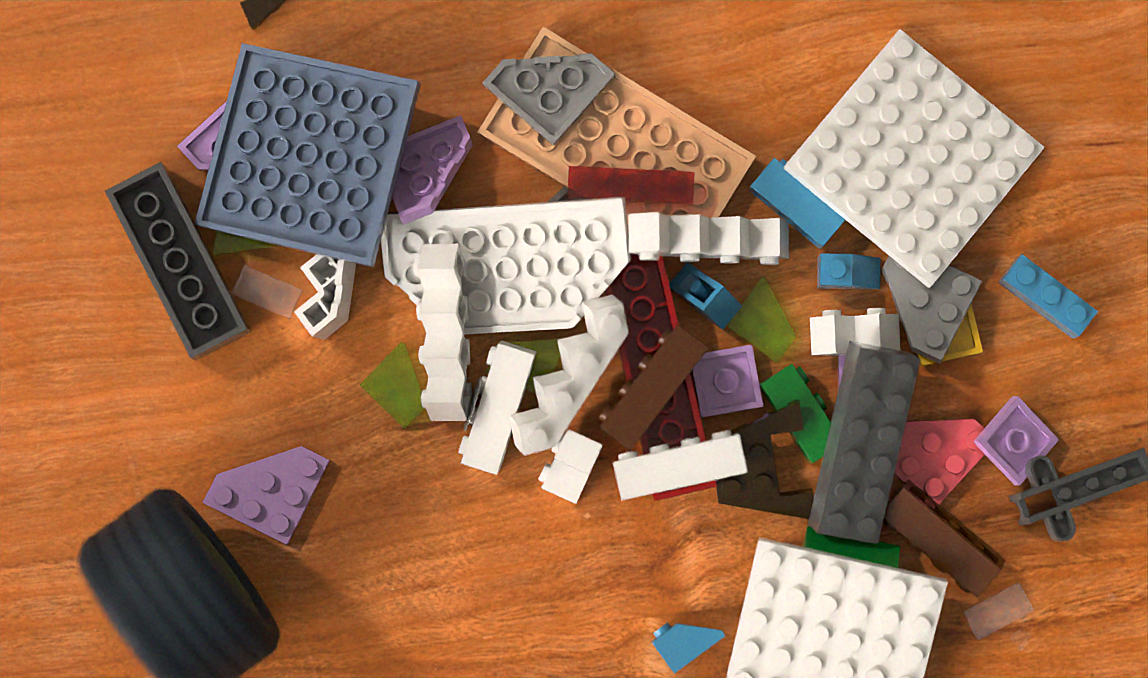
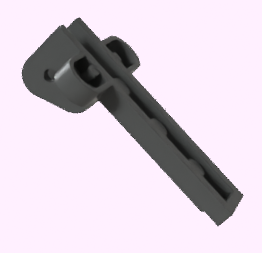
M1138 449L1062 478H1058L1053 462L1048 457L1037 456L1031 458L1026 464V474L1031 488L1009 496L1010 502H1014L1019 508L1020 519L1017 520L1019 526L1043 519L1048 534L1053 540L1057 542L1070 540L1076 532V525L1070 511L1071 508L1148 480V457L1145 449ZM1051 489L1057 506L1030 515L1024 498Z

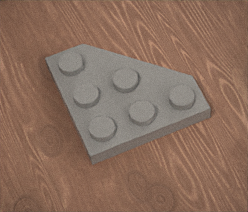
M592 53L562 57H534L533 59L519 60L504 59L482 84L554 146L615 77V73Z
M888 256L882 272L890 287L897 313L908 336L907 340L913 352L941 364L982 281L948 265L935 283L928 288L892 257Z

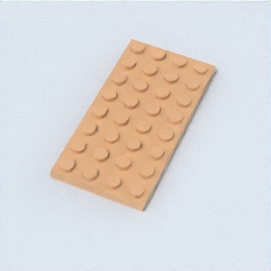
M542 27L523 59L547 56H576L587 53L545 27ZM609 66L607 67L615 73V77L554 146L499 99L478 130L479 135L584 199L625 197L628 226V214L662 213L668 216L700 214L709 218L719 217L756 158L749 151Z

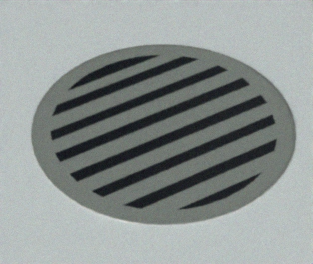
M481 376L478 378L472 393L468 418L464 422V431L469 425L481 385Z

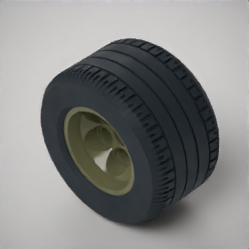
M159 488L150 492L144 499L138 501L96 534L90 536L81 545L78 564L89 589L121 638L154 678H239L246 671L260 663L262 659L271 655L277 648L280 631L260 594L212 528L176 490Z

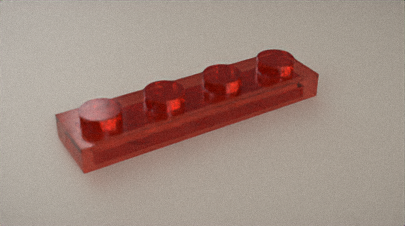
M569 166L567 199L625 197V201L693 205L695 172Z

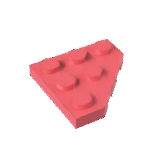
M975 419L906 422L894 475L903 483L909 479L937 504H940L985 455L973 442L984 430V427Z

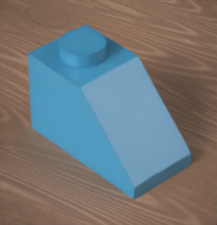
M821 253L817 260V288L880 289L881 258L856 254Z
M688 262L669 283L670 289L722 330L742 307L724 286Z
M667 622L653 632L656 638L651 642L671 670L676 673L722 639L725 634L719 629L675 623L671 626Z

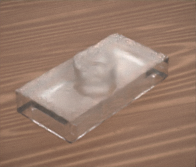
M1017 582L963 611V614L977 640H980L1029 614L1034 609L1020 583Z

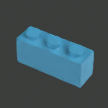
M773 158L750 186L749 191L782 219L789 221L793 228L821 250L845 219L784 170L783 167L787 163L786 160L781 159L779 162Z
M1023 254L1014 260L998 281L1000 285L1072 339L1081 335L1098 312Z

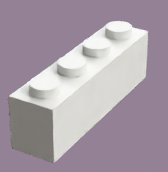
M502 340L498 343L497 347H491L486 364L491 365L488 377L482 376L479 395H482L479 406H475L469 422L473 426L469 437L464 435L458 453L463 455L461 464L495 475L500 472L512 435L509 415L519 412L537 355L536 351Z
M731 430L712 434L713 440L700 443V438L696 437L681 441L682 447L669 450L668 444L649 448L651 454L638 457L637 451L618 455L619 461L613 462L621 500L747 473L739 435L732 436Z

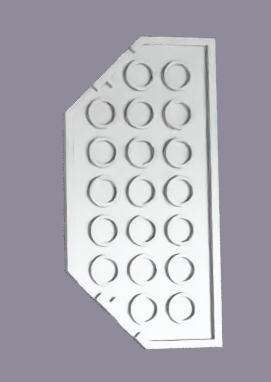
M625 197L434 210L432 214L404 225L398 212L388 213L381 237L385 278L393 285H398L410 296L409 299L416 305L422 300L424 291L420 277L416 276L414 272V260L416 257H419L421 245L459 244L466 264V276L461 277L462 293L467 295L468 320L464 324L465 334L574 328L584 317L582 302L599 298L631 260Z

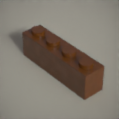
M679 325L674 330H671L669 327L657 341L661 345L654 356L650 353L646 355L637 367L642 371L635 381L630 378L618 392L622 396L618 404L613 406L610 403L599 417L603 421L600 429L629 451H631L708 349V347Z
M909 479L887 502L883 519L885 525L895 532L899 531L908 538L907 542L913 549L918 552L923 551L931 558L932 564L941 572L945 573L947 571L956 579V584L966 593L971 592L977 597L1002 571L1005 563L1003 558Z

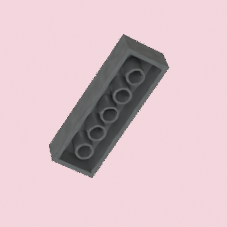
M162 162L105 190L191 359L197 361L251 332L198 227L194 225L195 222L167 167Z
M853 341L849 342L808 525L817 533L878 544L920 364V358L910 352Z

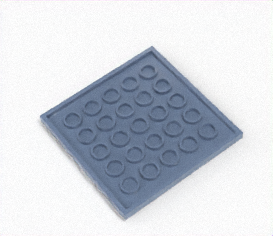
M242 43L194 225L374 267L421 83L416 80Z

